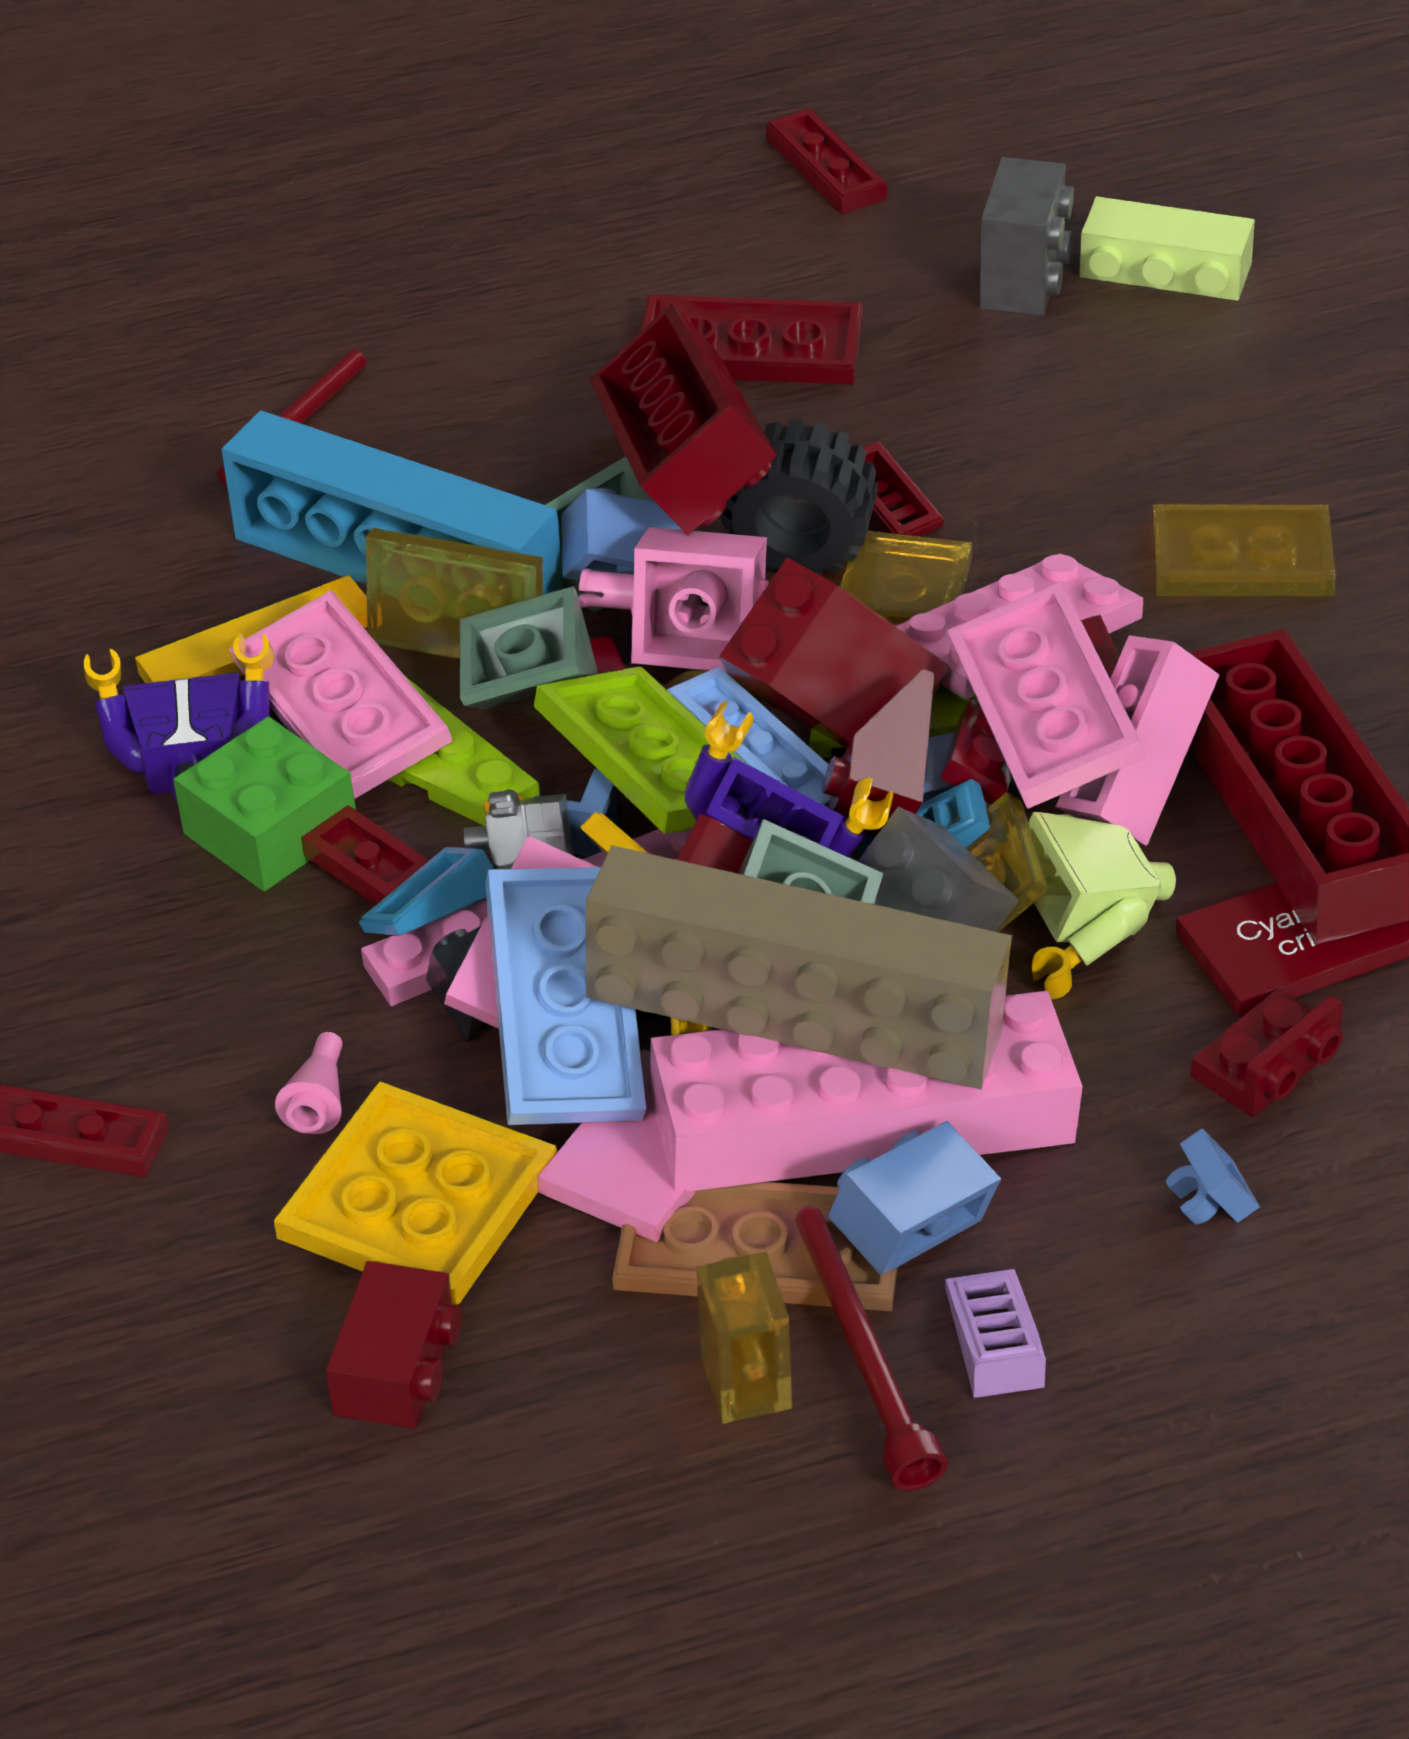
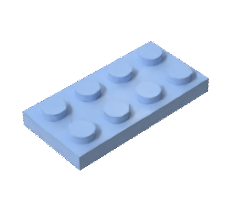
M601 867L488 870L485 885L508 1125L641 1121L646 1112L635 1009L586 998V898Z

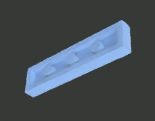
M717 667L668 689V692L705 726H707L719 705L724 701H727L728 705L723 712V716L727 723L732 726L740 727L748 712L752 713L754 718L753 725L740 747L733 752L748 765L829 808L830 795L822 793L823 781L829 764L723 669Z

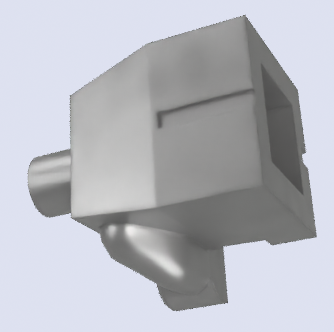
M507 789L500 792H491L488 798L490 804L489 812L485 815L486 826L464 828L465 848L482 849L484 852L490 851L491 864L496 866L497 869L512 868L528 835L574 856L566 794L527 798L520 801L518 794L514 790Z

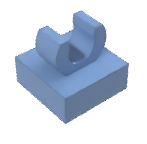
M1203 1128L1180 1143L1191 1165L1183 1166L1173 1171L1167 1178L1166 1183L1180 1199L1187 1196L1193 1190L1198 1189L1196 1195L1191 1200L1186 1201L1180 1206L1182 1212L1194 1224H1201L1212 1218L1217 1212L1219 1205L1237 1223L1260 1208L1233 1159Z

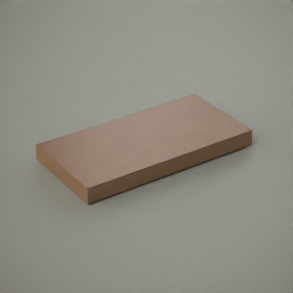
M761 1182L695 1191V1195L687 1205L676 1209L663 1226L664 1234L657 1243L637 1235L634 1226L627 1223L625 1225L622 1224L612 1279L613 1290L832 1307L795 1222L798 1210L807 1205L815 1206L821 1211L864 1309L893 1310L898 1267L881 1276L828 1217L839 1192V1187Z

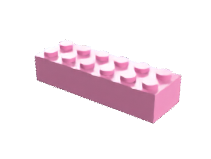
M1048 991L1005 996L1002 1032L982 1090L943 1082L889 1067H879L869 1063L811 1051L765 1038L746 1036L723 1029L651 1038L650 1097L674 1191L686 1189V1192L841 1173L860 1158L869 1157L873 1160L885 1154L906 1134L915 1130L923 1134L945 1121H948L979 1155L1072 1144L1076 1141L1083 1086Z

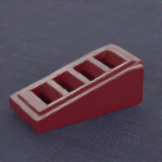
M880 441L862 447L867 452L865 462H873L876 470L874 481L878 482L877 494L882 492L888 494L881 498H878L876 495L869 525L896 547L943 527L944 517ZM897 503L902 506L892 512L888 510V507ZM911 515L916 518L904 525L898 522Z

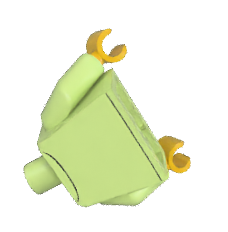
M1033 812L1025 830L1012 837L1013 844L1005 847L1000 842L987 841L980 844L974 853V857L1006 888L1013 880L1012 865L1055 941L1070 943V946L1065 950L1057 947L1042 948L1033 957V981H1038L1045 975L1050 974L1044 982V990L1049 992L1051 999L1061 998L1070 991L1072 987L1071 969L1081 961L1088 966L1118 943L1138 932L1147 922L1148 914L1155 900H1168L1174 892L1176 883L1173 867L1166 862H1149L1130 830L1121 825L1079 819L1069 814L1055 815Z

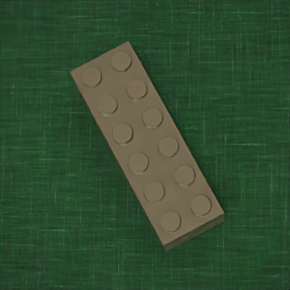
M612 845L586 898V998L732 1031L746 1036H756L778 1041L779 1043L852 1059L879 1067L893 1068L943 1082L982 1090L1002 1032L1012 935Z

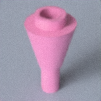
M324 1032L317 1037L311 1057L285 1084L276 1097L275 1108L279 1118L284 1124L297 1132L323 1134L332 1130L340 1121L341 1101L336 1064L343 1043L341 1038L335 1033Z

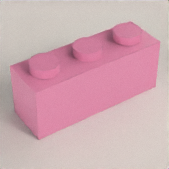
M1129 635L1110 680L1141 741L1146 758L1061 794L1056 807L1066 814L1079 819L1121 825L1130 830L1138 845L1147 846L1219 674L1175 642Z

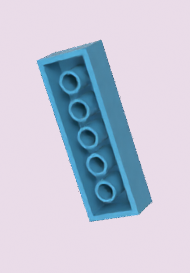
M262 410L221 449L235 538L237 540L342 577L350 575L354 581L460 618L564 589L558 515L555 508Z

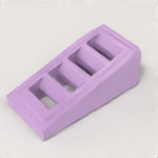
M1015 1269L945 1279V1289L974 1398L1045 1388V1354ZM1004 1293V1295H998V1296L984 1297V1298L971 1299V1300H968V1299H967V1298H972V1297H979V1296H985V1295H992V1294ZM1008 1308V1312L973 1316V1313ZM1013 1326V1329L1002 1330L982 1334L979 1333V1331ZM1011 1344L1018 1345L1017 1347L1003 1348L990 1351L985 1350V1348Z

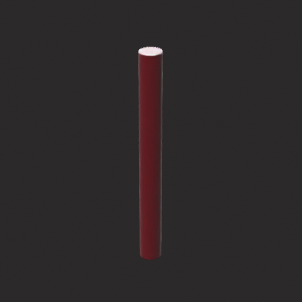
M356 349L350 350L278 416L303 424L366 367L367 361L365 356ZM223 465L217 471V476L221 483L227 486Z

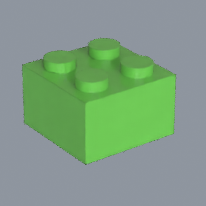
M269 716L173 779L183 833L264 892L310 861L303 853L302 836L347 805L356 810L351 773Z

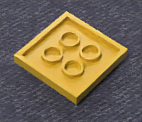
M379 1081L275 1218L276 1236L279 1240L362 1272L366 1262L373 1261L449 1273L453 1303L460 1304L539 1192L538 1175L556 1155L557 1148L556 1145Z

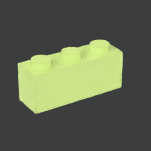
M1096 196L1081 232L1080 277L1238 301L1252 264L1255 219Z

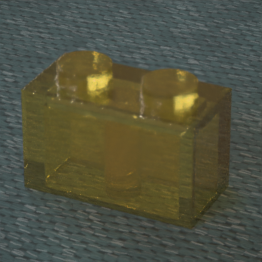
M767 1251L742 1257H728L718 1262L696 1266L701 1357L722 1424L791 1409L789 1316Z

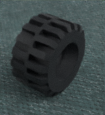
M790 419L788 426L784 427L778 421L766 425L764 433L777 456L771 461L769 471L759 482L750 487L743 486L726 501V508L721 515L723 526L729 528L728 534L767 537L766 571L773 573L774 569L779 570L788 557L822 576L824 569L835 573L843 569L845 561L852 562L857 557L860 546H863L877 495L878 482L874 481L876 470L873 462H865L867 452L860 444L851 446L848 443L850 436L841 430L834 434L826 430L827 424L815 421L814 426L804 425L802 419ZM785 495L799 496L810 500L814 504L798 502Z

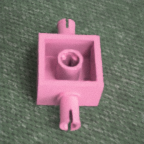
M648 527L634 548V574L592 571L586 568L582 570L579 591H584V594L579 595L580 606L586 608L591 606L631 610L633 616L631 663L712 670L720 667L727 672L719 655L769 584L768 580H765L767 537L693 531L687 535L683 530ZM698 595L701 596L703 602L708 603V606L699 605Z

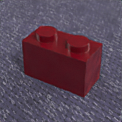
M373 1261L366 1262L326 1368L334 1416L416 1429L425 1402H435L439 1394L443 1373L441 1356L445 1345L453 1347L456 1344L461 1328L462 1308L460 1304L453 1303L449 1273Z

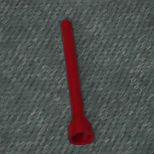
M812 1205L803 1206L798 1210L795 1222L888 1434L884 1442L885 1450L882 1459L892 1483L897 1489L903 1491L925 1488L940 1479L946 1472L948 1467L946 1456L937 1436L930 1431H926L924 1426L914 1423L821 1211Z

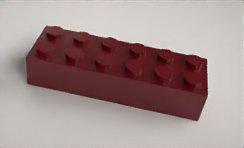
M672 303L589 378L640 487L687 535L692 533L698 526L706 527L718 519L726 508V501L743 486L750 487L759 482L769 471L771 461L777 456L717 351Z
M1286 630L1274 631L1189 652L1219 674L1189 748L1314 943L1320 944L1409 921V806Z

